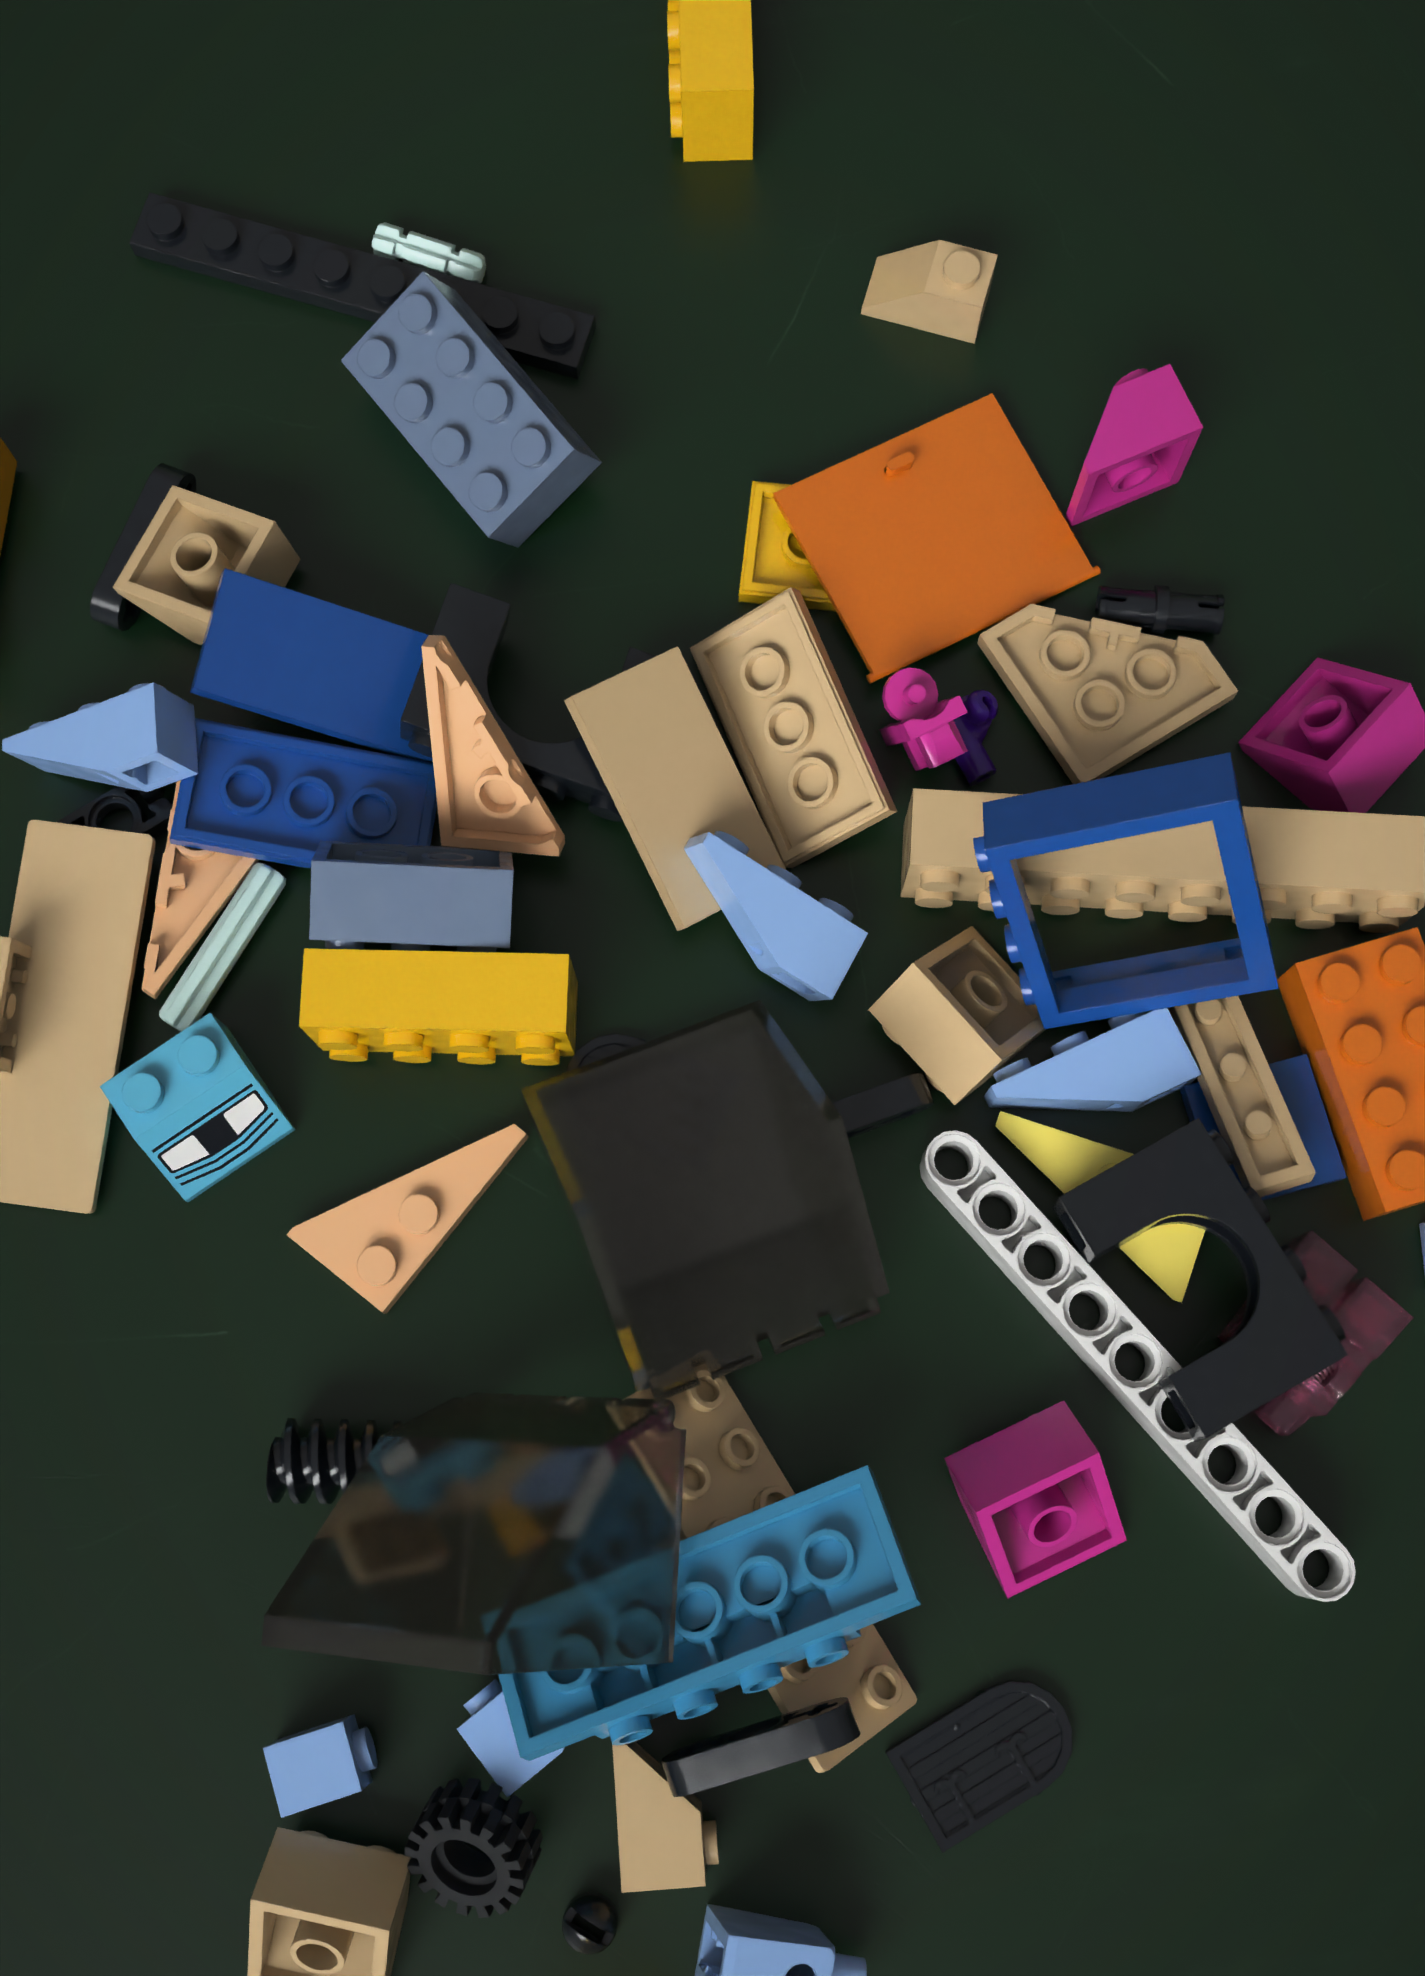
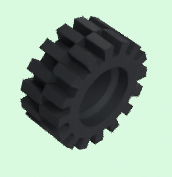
M469 1778L464 1788L459 1779L448 1781L445 1788L439 1786L434 1790L408 1836L409 1840L405 1846V1856L411 1857L407 1864L410 1874H422L417 1884L424 1893L433 1888L439 1892L435 1899L436 1903L445 1908L449 1899L457 1902L456 1913L468 1916L472 1906H474L479 1918L490 1917L494 1908L501 1915L509 1911L512 1903L516 1905L539 1859L542 1850L539 1846L543 1838L541 1830L533 1829L537 1819L530 1810L522 1814L518 1812L523 1803L520 1798L513 1794L508 1801L504 1800L499 1796L503 1787L493 1782L488 1791L481 1790V1780L476 1778ZM464 1842L470 1843V1844H472V1845L478 1847V1848L481 1849L484 1853H480V1852H478V1851H476V1850H473L472 1848H470L469 1846H467Z

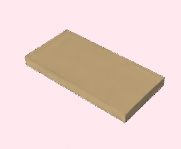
M792 587L788 588L690 647L769 835L786 868H794L898 812L799 590Z
M678 646L564 700L677 931L686 929L721 910L684 850L690 838L707 832L714 835L715 831H722L742 841L749 848L746 856L765 868L771 864L786 870Z

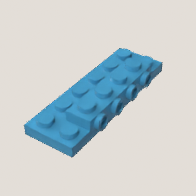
M866 1465L489 1618L484 1623L520 1758L531 1761L594 1735L601 1739L610 1736L612 1745L615 1746L629 1744L643 1739L653 1732L650 1720L672 1711L676 1712L679 1720L691 1719L706 1714L718 1706L715 1694L737 1685H741L742 1691L745 1694L771 1688L783 1680L780 1668L806 1658L808 1666L811 1668L834 1663L849 1654L846 1642L860 1637L859 1629L919 1606L922 1603L874 1473Z

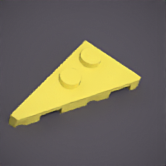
M1000 1111L995 1125L1064 1194L1134 1155L1133 1153L1004 1111ZM1186 1224L1162 1225L1140 1234L1119 1248L1172 1300L1182 1303L1205 1230Z

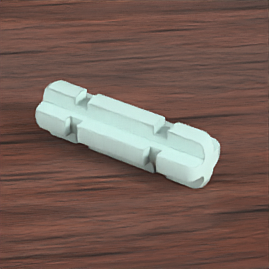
M387 222L380 223L377 226L371 245L374 255L396 261L402 259L403 263L481 284L486 271L485 257L481 253L462 248L459 253L455 251L456 245L414 231L404 235V228Z

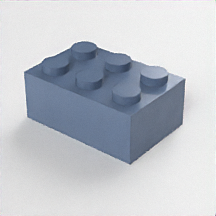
M320 841L311 860L309 940H325L326 949L363 950L365 942L391 943V950L430 951L431 945L457 946V952H496V948H510L514 872L512 852L443 846Z

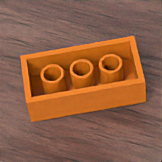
M1418 927L1297 962L1277 979L1278 987L1303 1055H1308L1338 1152L1363 1221L1425 1203V945Z

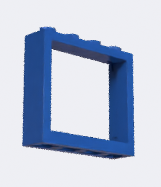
M1231 752L983 802L984 836L973 838L978 867L982 873L992 871L994 879L989 880V890L993 911L997 919L1005 917L1008 919L1009 924L1004 926L1008 955L1011 963L1022 962L1024 968L1019 969L1022 996L1026 1006L1036 1004L1044 1029L1279 989L1271 938ZM1213 821L1239 938L1054 972L1051 971L1016 859Z

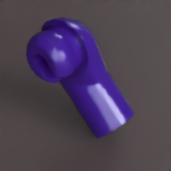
M975 690L970 695L962 697L961 699L968 713L954 719L968 750L954 759L970 786L985 781L997 771L982 743L992 719L998 713V703L996 698L985 690Z

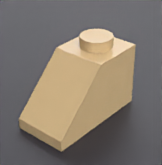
M936 240L878 256L862 305L861 314L975 344L990 293L998 255L943 240Z
M636 1742L618 1746L612 1745L621 1893L706 1886V1865L719 1864L716 1820L703 1821L702 1802L695 1795L673 1797L663 1766Z

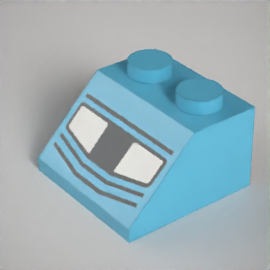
M211 1012L100 1086L133 1139L186 1202H190L296 1130L228 1027Z

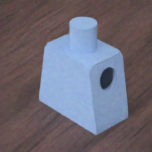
M707 1904L694 1976H867V1965L863 1957L835 1953V1946L817 1926Z

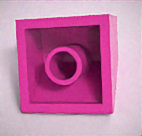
M1171 364L1148 372L1145 368L1137 369L1123 376L1114 385L1065 515L1070 527L1179 482L1203 426Z
M1317 657L1238 744L1245 754L1309 808L1319 811L1366 813L1425 749V712L1411 683Z
M1065 1401L1033 1414L944 1458L960 1502L1007 1598L1127 1541L1100 1453Z

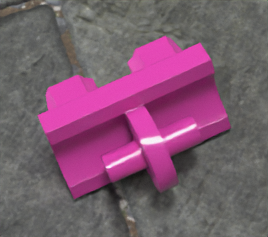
M910 667L895 672L888 678L883 687L882 700L884 708L892 718L899 722L889 724L879 729L886 746L903 744L915 771L926 767H929V769L935 768L968 751L954 722V719L968 712L960 695L938 701L937 685L930 674L921 669Z

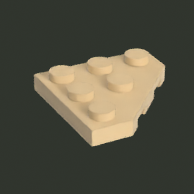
M1035 604L1028 605L979 635L977 642L1073 784L1106 777L1233 700L1238 692L1204 641L1178 636L1176 640L1141 633V627L1092 617L1091 622L1055 614L1056 609Z

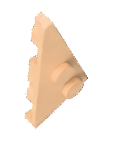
M428 635L421 648L441 846L559 857L565 845L564 833L447 638L442 635Z
M181 780L176 782L173 806L170 810L167 827L168 836L159 874L150 942L147 945L144 963L145 971L142 991L154 999L158 997L238 890L253 865L259 861L254 858L170 844V834Z
M512 1124L296 1225L287 1233V1236L378 1310L387 1314L529 1136L517 1125Z

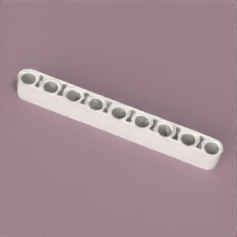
M957 1130L946 1131L934 1137L923 1153L919 1166L921 1178L932 1194L1288 1590L1295 1595L1322 1602L1337 1601L1345 1596L1354 1584L1356 1570L1354 1560L1343 1544L1233 1423L1211 1436L1194 1442L1186 1427L1180 1432H1175L1168 1428L1161 1415L1162 1404L1167 1396L1159 1381L1182 1369L1179 1363L977 1140L969 1134ZM949 1148L959 1151L967 1161V1175L957 1180L943 1177L935 1167V1153ZM997 1197L1007 1203L1012 1216L1010 1225L1007 1228L997 1230L983 1223L979 1215V1205L982 1199ZM1029 1246H1042L1052 1253L1055 1258L1056 1267L1050 1279H1038L1028 1273L1023 1258ZM1075 1295L1089 1296L1098 1305L1100 1318L1093 1330L1081 1329L1072 1321L1069 1306L1070 1301ZM1123 1344L1133 1345L1140 1350L1144 1357V1372L1136 1381L1125 1379L1116 1369V1352ZM1219 1445L1225 1446L1230 1450L1236 1462L1235 1474L1224 1484L1216 1481L1208 1468L1209 1455ZM1267 1497L1275 1500L1282 1511L1281 1525L1271 1535H1266L1260 1531L1255 1520L1257 1506ZM1314 1550H1319L1328 1560L1329 1572L1324 1583L1313 1588L1304 1578L1302 1568L1308 1554Z

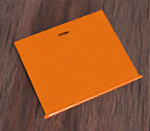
M993 393L773 493L777 506L867 666L870 674L866 675V678L870 684L984 630L1030 604L1036 605L1101 573L1099 566L1092 567Z

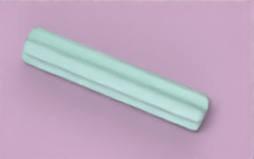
M263 863L253 865L160 1009L159 1016L164 1022L182 1032L200 1020L286 886V878L280 872Z

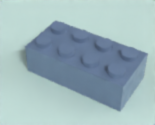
M422 272L341 359V362L488 538L518 548L602 463L456 290L425 272Z

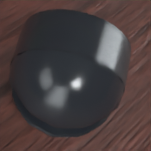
M592 1891L584 1892L574 1897L568 1904L562 1920V1931L565 1940L574 1950L583 1954H596L605 1950L612 1943L618 1927V1913L612 1901L605 1895ZM576 1913L591 1924L606 1931L603 1938L599 1940L572 1923Z

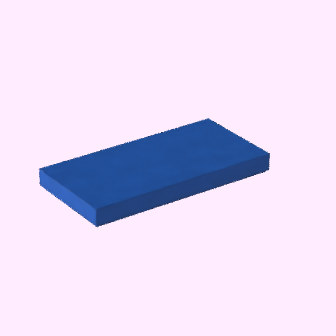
M226 568L223 570L190 693L391 755L433 763V758L415 752L408 746V740L400 738V720L423 660L421 646L427 639L428 634Z
M195 718L198 774L183 779L180 782L170 834V844L311 869V860L320 841L430 846L437 808L433 763Z

